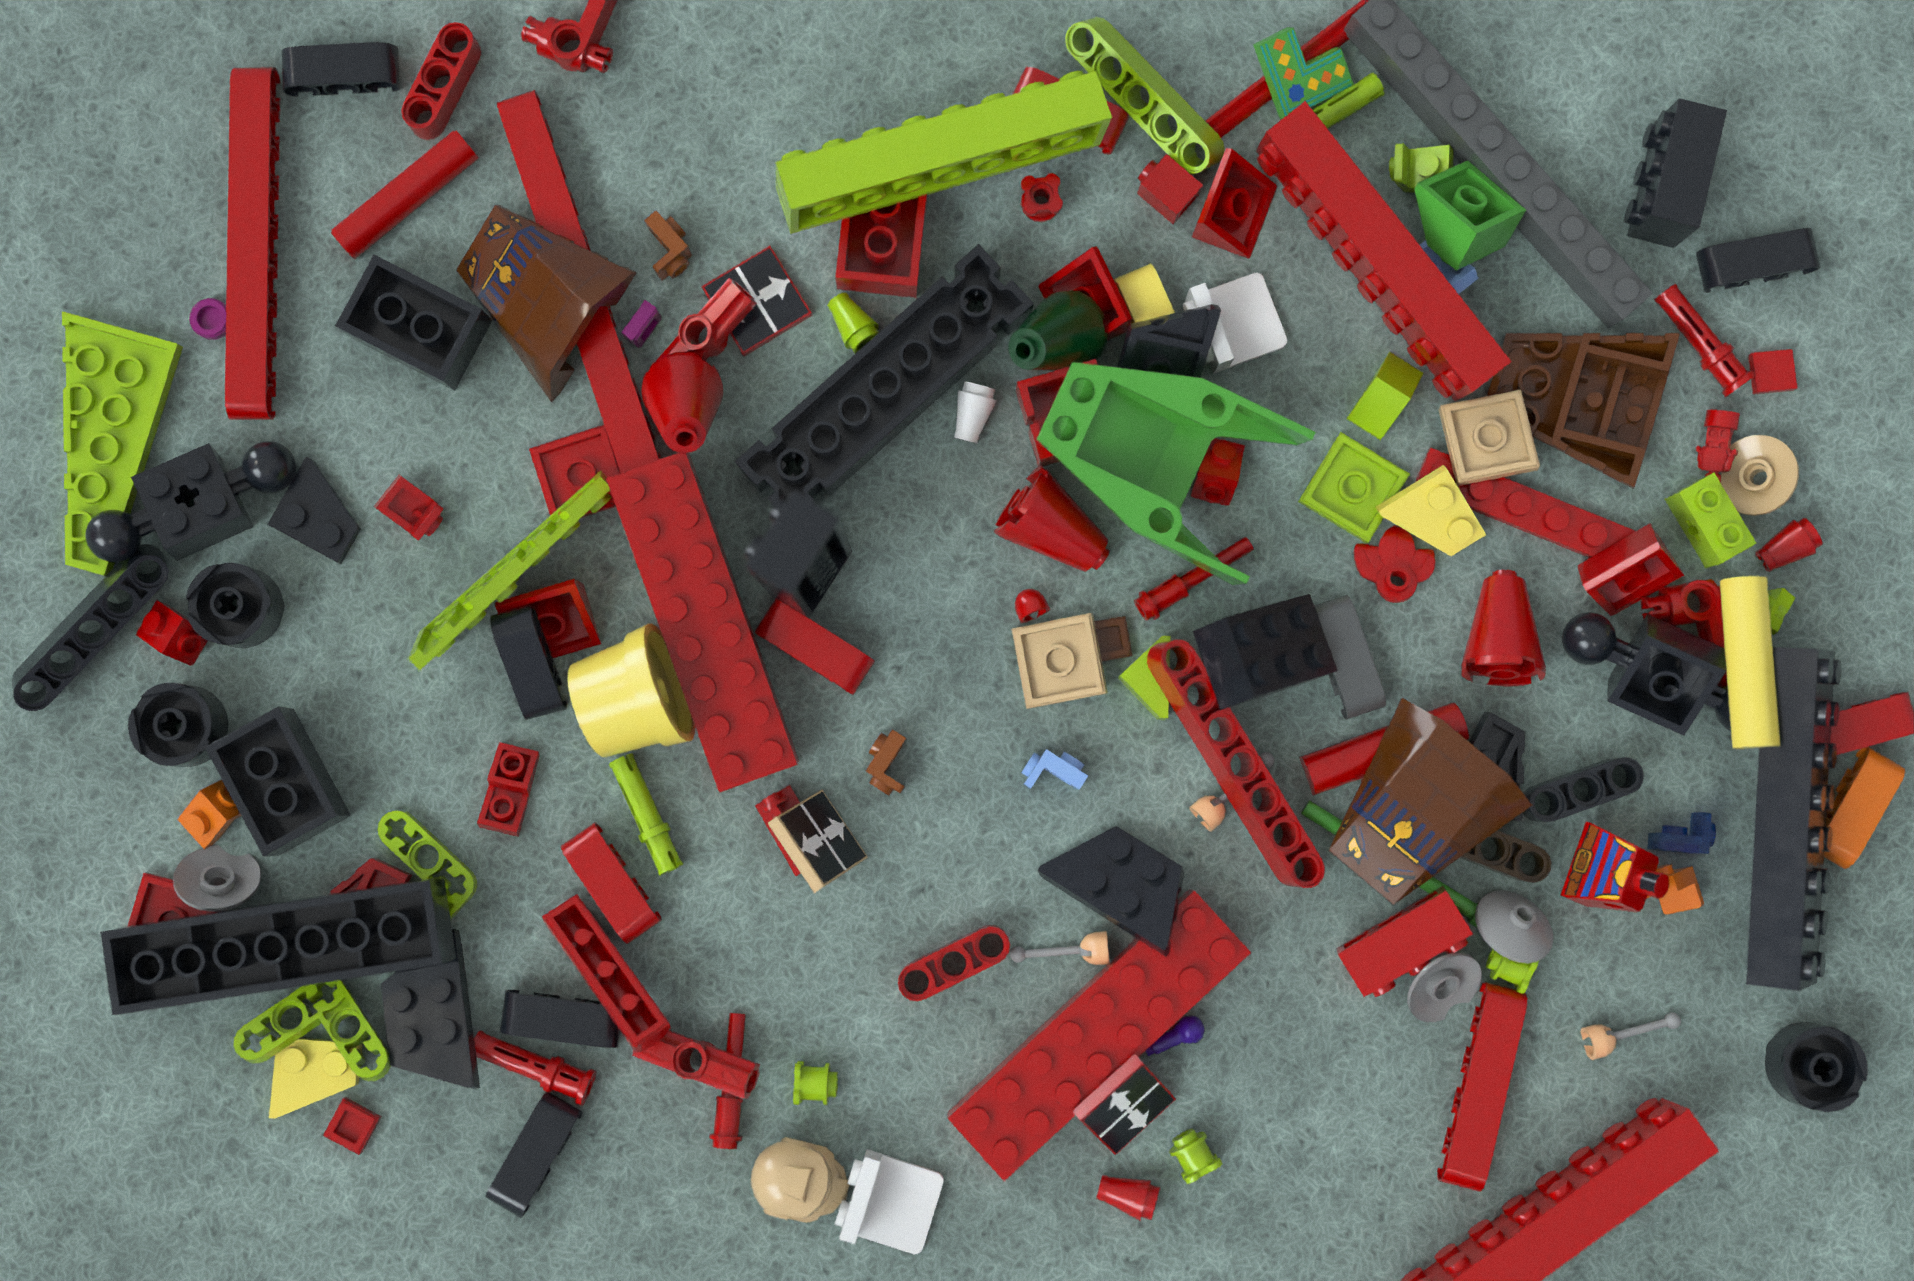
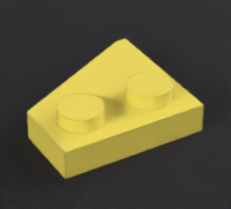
M1444 465L1375 507L1382 517L1449 556H1453L1486 535Z
M299 1038L275 1055L269 1118H278L359 1084V1076L351 1070L333 1040ZM362 1044L356 1046L362 1053Z

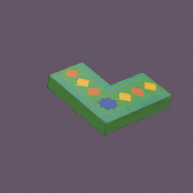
M1286 27L1253 44L1281 120L1304 101L1310 107H1313L1354 85L1341 48L1335 47L1305 62L1294 27Z

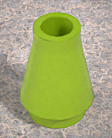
M846 292L836 295L829 301L827 306L834 317L845 347L852 349L856 354L879 333V324L860 308Z

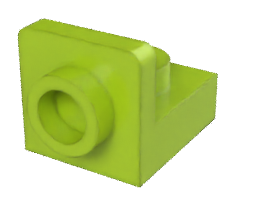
M1404 143L1395 144V157H1391L1389 161L1390 178L1404 192H1415L1414 189L1418 182L1453 167L1454 149L1450 145L1409 149Z

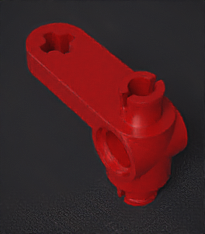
M589 0L579 22L559 20L554 17H549L545 22H542L535 17L529 16L525 23L530 25V28L523 26L521 39L526 43L529 42L536 45L538 55L557 62L565 70L585 73L588 67H591L604 74L609 68L605 61L611 64L613 49L599 45V42L618 0ZM572 40L580 42L576 50L572 52L562 51L563 46L567 42Z
M1695 580L1689 583L1666 586L1659 590L1658 596L1642 598L1641 610L1649 608L1654 610L1643 613V619L1649 614L1673 626L1696 623L1698 637L1723 647L1725 651L1720 585L1717 586L1714 580ZM1690 592L1695 594L1700 601L1697 613L1688 606L1687 597ZM1727 671L1719 681V684L1724 686L1728 685Z

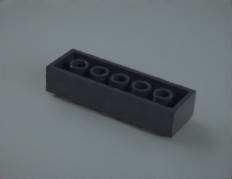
M793 491L788 499L782 496L773 507L768 518L773 523L764 537L757 534L749 544L744 554V557L749 559L745 567L769 595L810 618L851 555L852 549L840 519L798 492Z

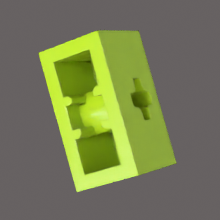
M1715 473L1691 483L1664 499L1706 569L1722 564L1757 544Z

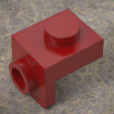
M1214 438L1197 471L1191 497L1209 503L1230 505L1239 482L1245 445Z
M400 474L374 505L377 510L409 532L418 541L424 534L428 537L432 535L443 520L440 513L444 508Z
M156 600L150 612L144 617L142 625L136 633V636L161 654L190 666L196 662L208 640L201 637L192 628L187 617Z

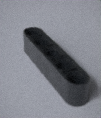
M141 544L132 557L119 562L16 669L12 676V689L14 700L20 708L27 711H38L48 706L165 584L168 579L169 570L164 555L159 548L151 544ZM145 560H153L158 563L157 569L149 574H142L136 570L137 566ZM117 590H124L130 594L125 602L119 604L112 603L107 599L112 592ZM94 620L101 624L99 630L94 633H84L79 630L80 625L85 621ZM61 650L68 651L73 655L70 660L64 663H56L50 659L52 654ZM30 681H38L44 685L40 691L35 693H27L21 689L25 683Z

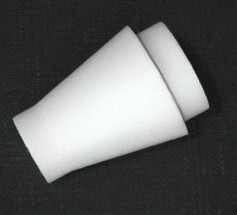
M964 381L962 391L958 390L955 438L978 443L979 435L997 400L993 399L996 389Z

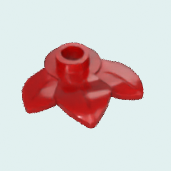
M1393 525L1385 531L1379 541V546L1356 544L1354 548V561L1359 574L1363 578L1374 582L1378 593L1385 600L1392 603H1400L1410 599L1416 591L1417 584L1429 579L1435 569L1434 551L1430 549L1416 550L1411 534L1398 525ZM1394 576L1400 577L1404 585L1396 586L1392 584L1390 578Z

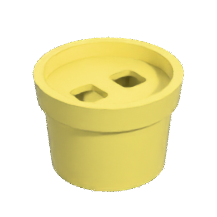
M648 623L628 633L624 641L570 665L568 670V687L573 709L584 736L599 756L605 758L659 743L664 746H671L693 740L695 725L662 633L654 624Z

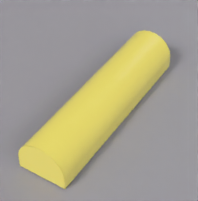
M1744 576L1720 580L1732 749L1780 746L1767 577Z

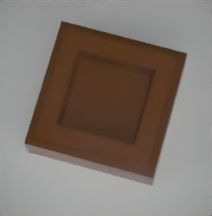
M1126 616L1094 621L1102 662L1133 656Z

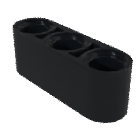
M366 42L284 48L282 50L283 93L299 97L298 93L313 92V96L338 95L340 90H352L353 94L376 93L378 88H392V92L398 91L400 89L398 47L385 42Z
M1811 228L1796 229L1722 243L1696 252L1705 293L1711 292L1710 289L1714 287L1736 288L1750 285L1749 281L1763 278L1764 282L1788 278L1790 273L1802 271L1804 275L1821 268Z
M533 605L491 615L490 624L493 637L524 718L528 720L567 710V702L562 701L558 687L562 685Z
M1627 757L1612 758L1536 784L1526 789L1523 793L1532 804L1523 814L1529 820L1535 822H1552L1624 797L1639 790L1644 780L1643 769L1634 759ZM1618 765L1626 772V781L1621 787H1618L1612 779V772ZM1579 779L1585 781L1588 786V794L1582 801L1576 798L1573 791L1574 784ZM1541 792L1546 794L1550 800L1549 810L1543 815L1535 808V798Z
M520 990L505 991L500 1033L603 1048L619 1047L621 1031L600 1001L581 998L563 1000L560 999L559 995L534 992V995L519 994Z
M545 1092L494 1178L485 1197L522 1218L530 1207V1200L535 1192L540 1190L551 1170L549 1168L555 1157L560 1155L572 1134L570 1130L577 1119L581 1118L583 1111L554 1094Z

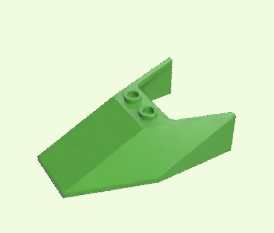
M1072 362L1037 440L1132 531L1227 583L1240 585L1247 584L1250 576L1223 564L1182 524L1180 508L1211 441L1217 437L1297 446L1313 440L1316 432L1204 378Z

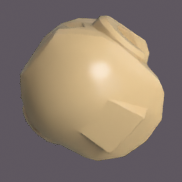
M789 1137L782 1138L781 1142H777L762 1151L755 1161L751 1175V1186L754 1196L761 1207L764 1208L765 1214L805 1223L816 1221L820 1216L833 1213L842 1200L846 1201L850 1184H847L848 1180L844 1167L834 1159V1154L829 1149Z

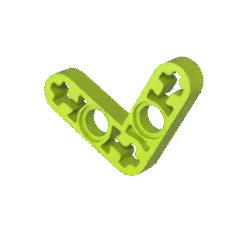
M391 811L382 816L377 829L379 838L421 879L433 878V875L445 867L448 860L452 863V866L447 868L446 871L455 878L462 875L466 878L463 883L466 889L465 893L455 892L451 894L449 889L452 884L444 876L450 919L452 920L477 890V879L474 873L410 813L406 811ZM404 819L407 824L403 830L411 838H416L418 832L423 836L422 839L411 845L408 853L403 848L408 846L409 843L403 837L396 836L393 839L390 837L389 834L393 830L389 825L391 820L400 822ZM425 845L435 847L439 855L437 864L430 869L422 867L417 858L419 850Z
M341 980L300 987L242 1026L234 1037L233 1046L235 1052L241 1058L251 1063H262L322 1023L351 1070L361 1079L377 1081L383 1078L391 1068L387 1047L347 986ZM324 985L329 986L331 989L337 986V989L332 993L334 1000L331 1003L323 999L312 1005L318 1011L314 1015L302 1002L306 997L312 1003L323 996L321 988ZM290 1008H299L302 1012L301 1023L294 1029H284L281 1025L283 1013ZM349 1016L357 1017L360 1022L358 1033L351 1038L344 1039L340 1037L338 1032L340 1022ZM271 1022L272 1028L281 1035L277 1040L271 1034L260 1041L262 1049L258 1052L252 1049L246 1050L251 1044L249 1039L251 1035L255 1034L261 1038L271 1032L266 1027V1024ZM364 1043L367 1050L372 1054L378 1055L380 1053L381 1056L376 1059V1064L378 1065L376 1069L371 1070L367 1066L361 1068L366 1060L356 1046Z

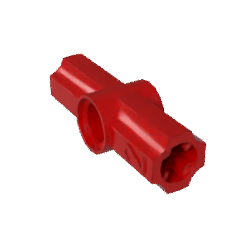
M729 278L697 314L688 315L682 320L679 325L678 336L659 358L678 351L698 354L702 356L704 361L709 357L718 356L726 348L729 334L757 304L754 300L755 298L735 280ZM707 328V337L699 344V335L702 330Z
M669 1030L656 1044L642 1052H635L633 1049L632 1056L673 1071L683 1079H694L743 1099L749 1098L751 1092L756 1087L760 1075V1064L716 1048L710 1042L698 1041L672 1030ZM695 1049L702 1056V1065L697 1071L690 1064V1056Z

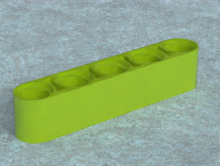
M1095 17L1074 23L1069 27L1065 37L1066 48L1088 73L1097 71L1101 86L1174 161L1192 174L1200 173L1221 161L1225 148L1220 136L1107 20ZM1087 29L1093 34V47L1086 40ZM1114 58L1118 59L1121 63V75L1117 74L1114 70ZM1142 86L1149 92L1148 104L1141 98L1140 91ZM1169 114L1177 122L1176 132L1171 130L1168 125ZM1196 143L1200 144L1205 151L1204 161L1196 154Z

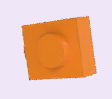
M220 780L201 789L177 820L202 848L206 849L219 840L231 823L241 817V814L224 782Z
M1672 864L1657 867L1656 872L1666 874L1670 882L1666 895L1659 899L1664 914L1696 909L1704 905L1693 866L1673 870Z

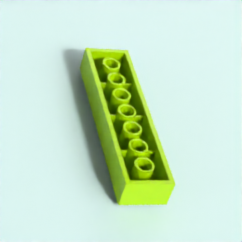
M1073 71L1062 76L1059 82L1044 85V82L1031 83L1023 87L1020 93L1006 97L1004 93L992 94L984 98L981 104L967 108L964 104L953 105L941 112L942 115L928 119L923 115L915 116L905 120L900 127L886 130L885 127H876L867 130L858 139L846 142L844 138H838L824 143L821 147L822 149L808 153L805 150H795L786 153L781 157L780 161L775 162L776 191L790 234L1099 146L1112 116L1097 71L1084 74L1083 71Z

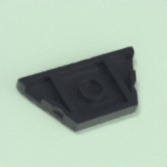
M1210 304L1129 324L1117 368L1201 378L1220 317V307Z
M1115 826L1039 867L1038 872L1043 879L1165 957L1169 955L1172 946L1170 938L1173 921H1176L1179 907L1177 899L1178 894L1182 890L1184 870L1181 865Z
M452 929L456 959L440 965L396 971L381 983L390 1066L466 1088L478 1089L480 1088L463 948L459 930Z

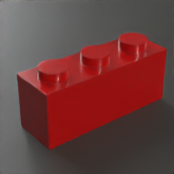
M1441 886L1336 948L1363 997L1373 993L1374 997H1378L1396 986L1394 980L1409 972L1410 976L1419 974L1423 968L1431 963L1430 959L1445 951L1447 955L1464 948L1469 943L1466 938L1473 933L1444 886Z

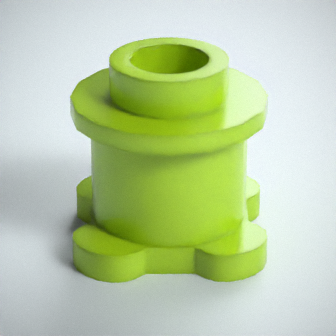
M1492 948L1486 961V968L1491 969V979L1496 980L1499 977L1513 983L1514 987L1517 988V992L1524 994L1539 961L1534 963L1515 962L1500 955Z
M797 1061L795 1063L793 1105H800L802 1100L823 1101V1105H828L829 1097H837L838 1072H831L830 1063H825V1067L804 1066V1061Z
M1194 1128L1175 1136L1172 1139L1174 1146L1169 1150V1154L1173 1157L1176 1156L1183 1169L1181 1176L1187 1184L1197 1181L1223 1164L1216 1154H1212L1205 1142L1207 1138L1206 1133L1203 1131L1196 1133Z

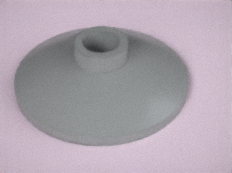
M219 845L210 846L206 849L200 848L187 855L178 864L173 876L175 892L184 903L195 909L211 912L225 911L242 905L256 893L261 881L260 867L252 855H230Z
M1496 890L1486 894L1477 904L1475 920L1478 930L1488 945L1500 955L1519 963H1534L1543 959L1551 950L1553 945L1551 925L1544 913L1529 899L1515 892Z
M1450 953L1429 963L1420 971L1410 986L1407 1004L1411 1013L1421 1021L1438 1022L1445 1019L1448 1010L1453 1005L1469 1003L1475 996L1481 983L1482 971L1479 963L1466 953Z

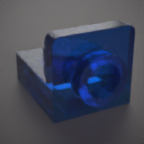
M1708 812L1691 813L1689 835H1687V827L1662 825V832L1648 833L1647 849L1688 854H1709V848L1713 846L1716 837V827L1711 822L1712 814Z

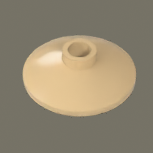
M1766 435L1748 436L1731 444L1730 449H1737L1738 455L1735 456L1730 471L1721 474V485L1738 513L1751 516L1764 515L1784 505L1793 495L1799 480V466L1792 450L1779 439ZM1759 472H1766V481L1763 484L1755 485L1753 482L1754 476Z

